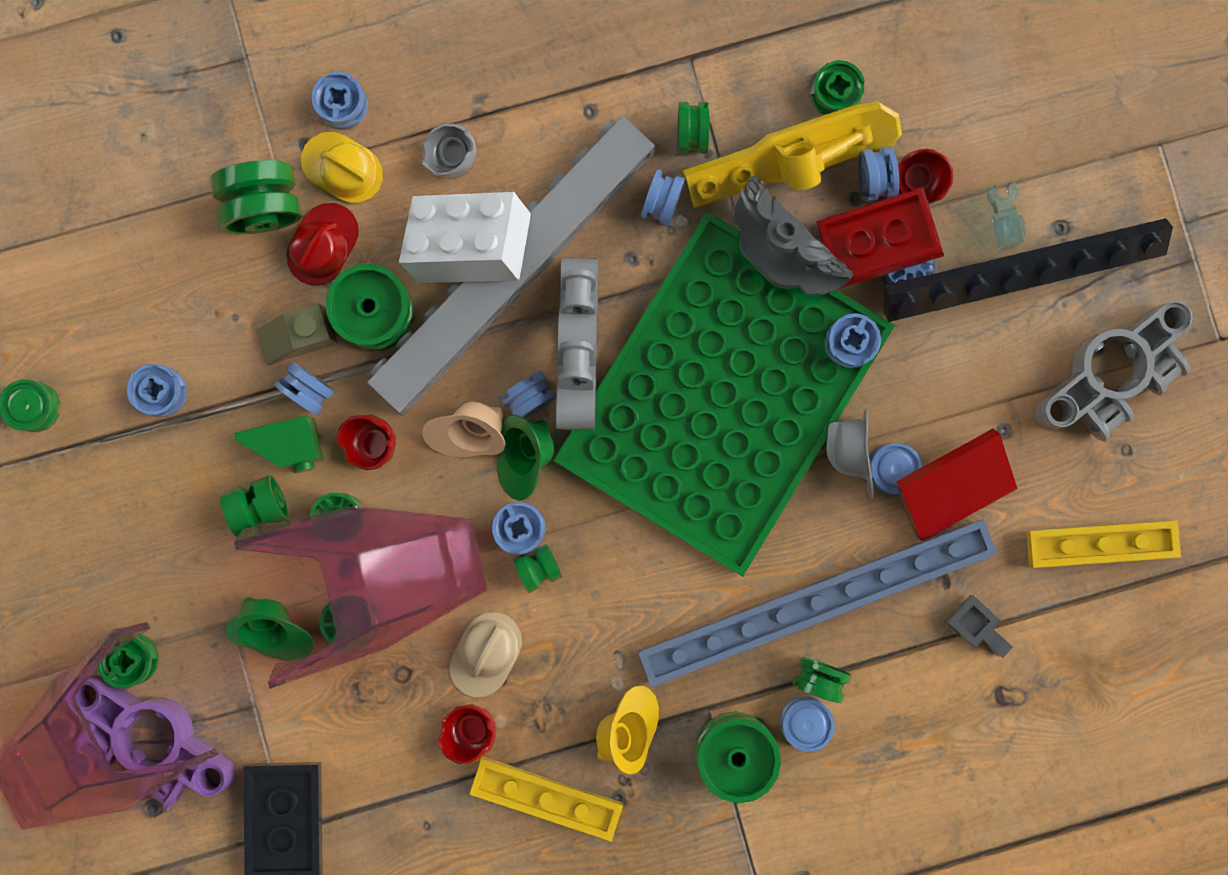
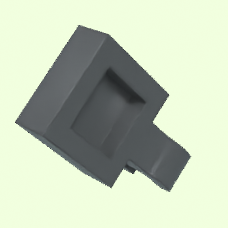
M969 595L945 621L974 648L983 642L997 657L1000 656L1002 658L1013 648L994 630L1001 620L974 595Z

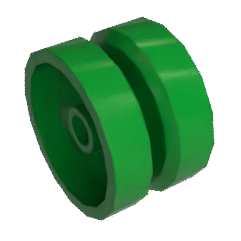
M279 160L248 161L219 169L210 177L213 197L223 203L217 208L216 214L219 229L224 233L234 235L264 233L291 226L302 218L299 199L289 193L296 184L292 166L287 162Z
M358 264L344 270L332 282L326 296V314L332 328L352 345L367 351H384L396 346L398 341L410 331L415 319V304L409 289L390 270L376 264ZM372 303L375 309L369 313L366 308Z
M738 711L722 713L708 721L698 734L694 751L700 777L708 790L720 799L737 804L755 801L768 793L777 781L781 767L779 746L765 724L754 716ZM734 753H743L744 755L739 756L738 762H732L731 757Z

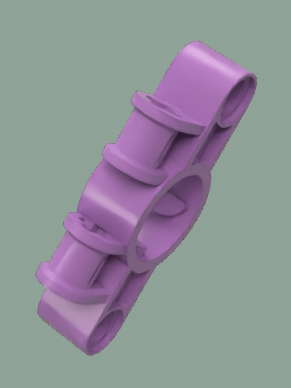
M100 675L81 679L70 686L67 693L70 707L90 721L76 742L74 750L78 753L84 751L101 763L100 768L103 770H108L118 760L126 769L138 774H145L138 784L136 792L139 794L146 793L163 804L162 809L168 812L172 809L187 787L204 797H212L229 787L234 781L235 767L233 763L193 736L191 718L187 711L176 701L164 697H154L141 701L125 689L109 685ZM88 685L92 686L96 691L94 703L90 702L86 697L85 690ZM141 710H155L158 717L171 722L174 730V742L169 745L166 754L169 756L165 760H151L146 758V754L141 749L134 748L131 740V728L142 716L139 714ZM209 768L216 769L221 776L219 785L209 781L207 777Z

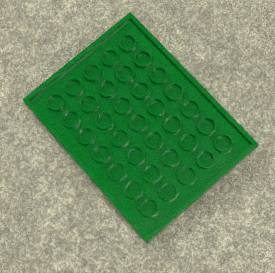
M706 212L595 392V429L572 430L553 461L743 577L826 441L829 425L837 422L895 325L838 290L819 296L817 294L806 295L799 287L787 289L772 285L742 255L739 248L741 232L711 213ZM857 313L865 315L875 322L880 330L881 344L878 353L872 360L860 367L848 369L840 367L831 361L826 353L824 341L826 333L833 323L845 315Z

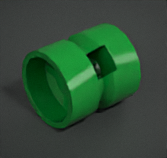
M272 475L251 482L248 490L244 487H238L222 493L220 496V504L225 520L237 538H242L259 531L262 523L270 527L289 519V510L284 494Z

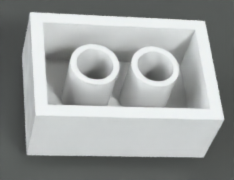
M515 192L413 196L399 264L418 283L519 281L531 213Z

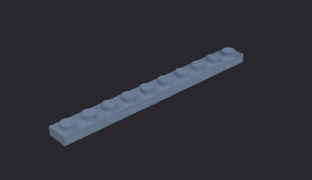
M980 519L639 650L638 653L652 688L996 555L997 551L984 519Z

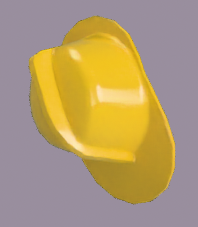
M322 132L313 136L303 148L301 168L305 176L314 185L336 198L348 203H362L371 199L380 190L383 181V168L378 158L369 149L345 135L336 132Z
M640 685L629 689L622 697L616 712L606 716L597 728V758L602 762L615 764L622 773L628 775L638 773L644 766L658 725L659 705L656 696L649 688Z

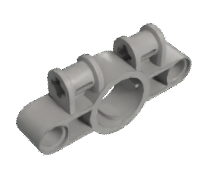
M598 258L561 259L556 405L557 430L595 429Z
M1171 301L1150 310L1127 330L1112 329L1085 340L1074 354L1072 375L1036 405L1034 412L1038 424L1050 430L1068 427L1080 419L1097 439L1103 442L1108 440L1110 432L1124 421L1130 422L1134 418L1132 409L1124 399L1139 394L1146 387L1153 393L1161 396L1167 391L1166 386L1180 375L1186 376L1191 371L1188 361L1172 343L1191 326L1193 317L1190 308L1183 302ZM1165 312L1171 314L1174 319L1172 328H1169L1164 322ZM1109 340L1119 343L1124 347L1127 357L1133 359L1134 372L1132 379L1118 387L1120 392L1104 388V382L1092 373V355L1103 348L1105 344L1102 341ZM1053 403H1057L1063 412L1059 422L1054 420L1050 414V408Z

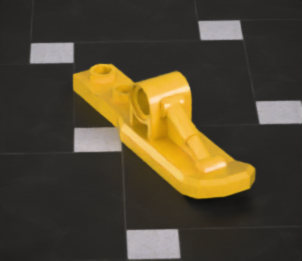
M872 101L853 105L767 134L750 148L682 170L690 202L694 208L741 193L749 178L754 175L757 176L759 181L762 180L764 185L786 183L790 189L796 191L813 188L821 182L820 172L824 169L856 159L862 150L871 149L874 153L879 152V149L882 147H892L902 135L899 114L879 101Z

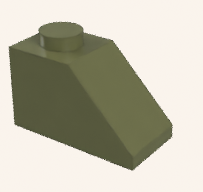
M319 303L282 314L257 329L267 365L338 344L334 329L326 314V308Z

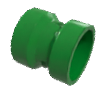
M547 544L537 548L534 556L527 557L523 555L513 560L528 593L539 589L541 583L545 580L554 582L562 578L558 564Z

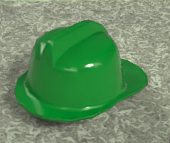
M512 415L506 417L502 423L501 434L506 444L504 450L498 454L497 474L504 492L512 499L521 501L528 499L534 493L539 471L553 457L554 444L549 433L547 421H526L520 416Z
M245 598L241 603L238 616L229 621L225 628L226 637L231 642L282 661L304 659L311 654L314 648L313 638L298 625L291 623L285 606L272 599Z

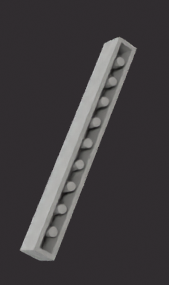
M624 116L616 123L612 120L608 122L597 136L600 140L591 149L585 147L577 154L572 162L575 166L566 175L560 173L552 180L547 188L550 192L541 201L535 199L528 205L527 209L531 213L519 281L455 282L446 293L449 296L440 307L437 305L432 306L421 318L423 325L414 334L409 331L398 341L395 346L398 351L389 360L383 358L372 368L370 374L373 377L367 383L399 413L406 415L651 159L654 155L655 145Z

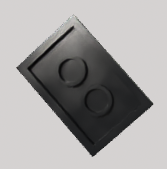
M321 762L254 763L244 766V875H323Z

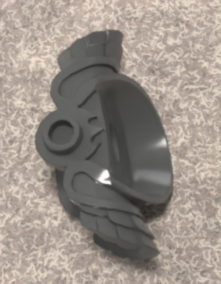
M756 175L749 178L736 203L734 223L742 229L739 238V248L742 255L772 285L779 288L799 287L806 295L817 294L820 296L843 287L851 279L853 272L847 269L845 263L838 260L822 243L816 240L800 221L782 206L776 196H770V191L765 187L762 180L759 181Z

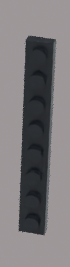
M1164 218L885 285L883 313L887 321L892 322L1167 255L1173 226Z

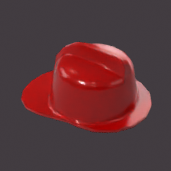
M323 203L312 208L294 233L287 249V265L292 275L300 282L312 286L324 285L333 280L341 271L359 236L358 222L354 214L345 206L337 203Z

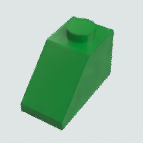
M307 415L234 433L236 441L280 468H292L293 474L315 469V462L324 460L315 418Z

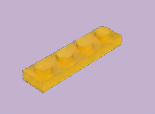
M1175 520L1026 531L1030 568L1181 558L1178 521Z
M487 757L481 758L469 794L611 842L623 808V802Z

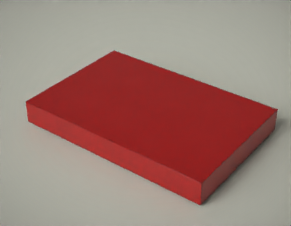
M923 187L816 221L822 244L838 260L845 263L847 269L853 272L851 279L839 289L944 257Z
M994 428L896 481L915 534L921 541L930 538L1018 489L1001 435Z

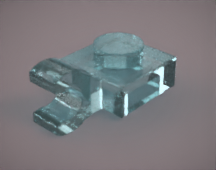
M1014 181L1006 185L1007 198H1002L998 195L996 186L990 187L987 191L988 201L994 211V215L991 217L1000 251L1015 248L1024 242L1023 236L1026 234L1025 221L1022 215H1018L1016 206H1012L1019 194L1018 186Z

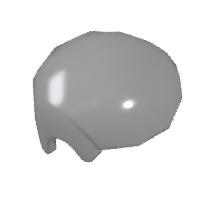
M444 123L432 129L425 141L421 143L423 152L422 165L439 178L456 179L464 176L472 169L476 160L477 150L473 135L459 124Z

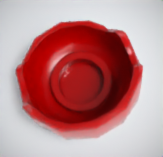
M926 148L910 152L902 157L898 163L899 194L923 187L928 204L943 199L953 185V167L948 158L936 150Z
M373 414L351 416L340 425L336 436V445L343 449L345 461L365 471L382 468L392 459L396 446V436L390 424L384 419Z
M475 704L459 705L442 719L441 733L437 739L438 746L446 759L457 764L474 763L486 756L492 749L496 737V724L493 716L487 709Z

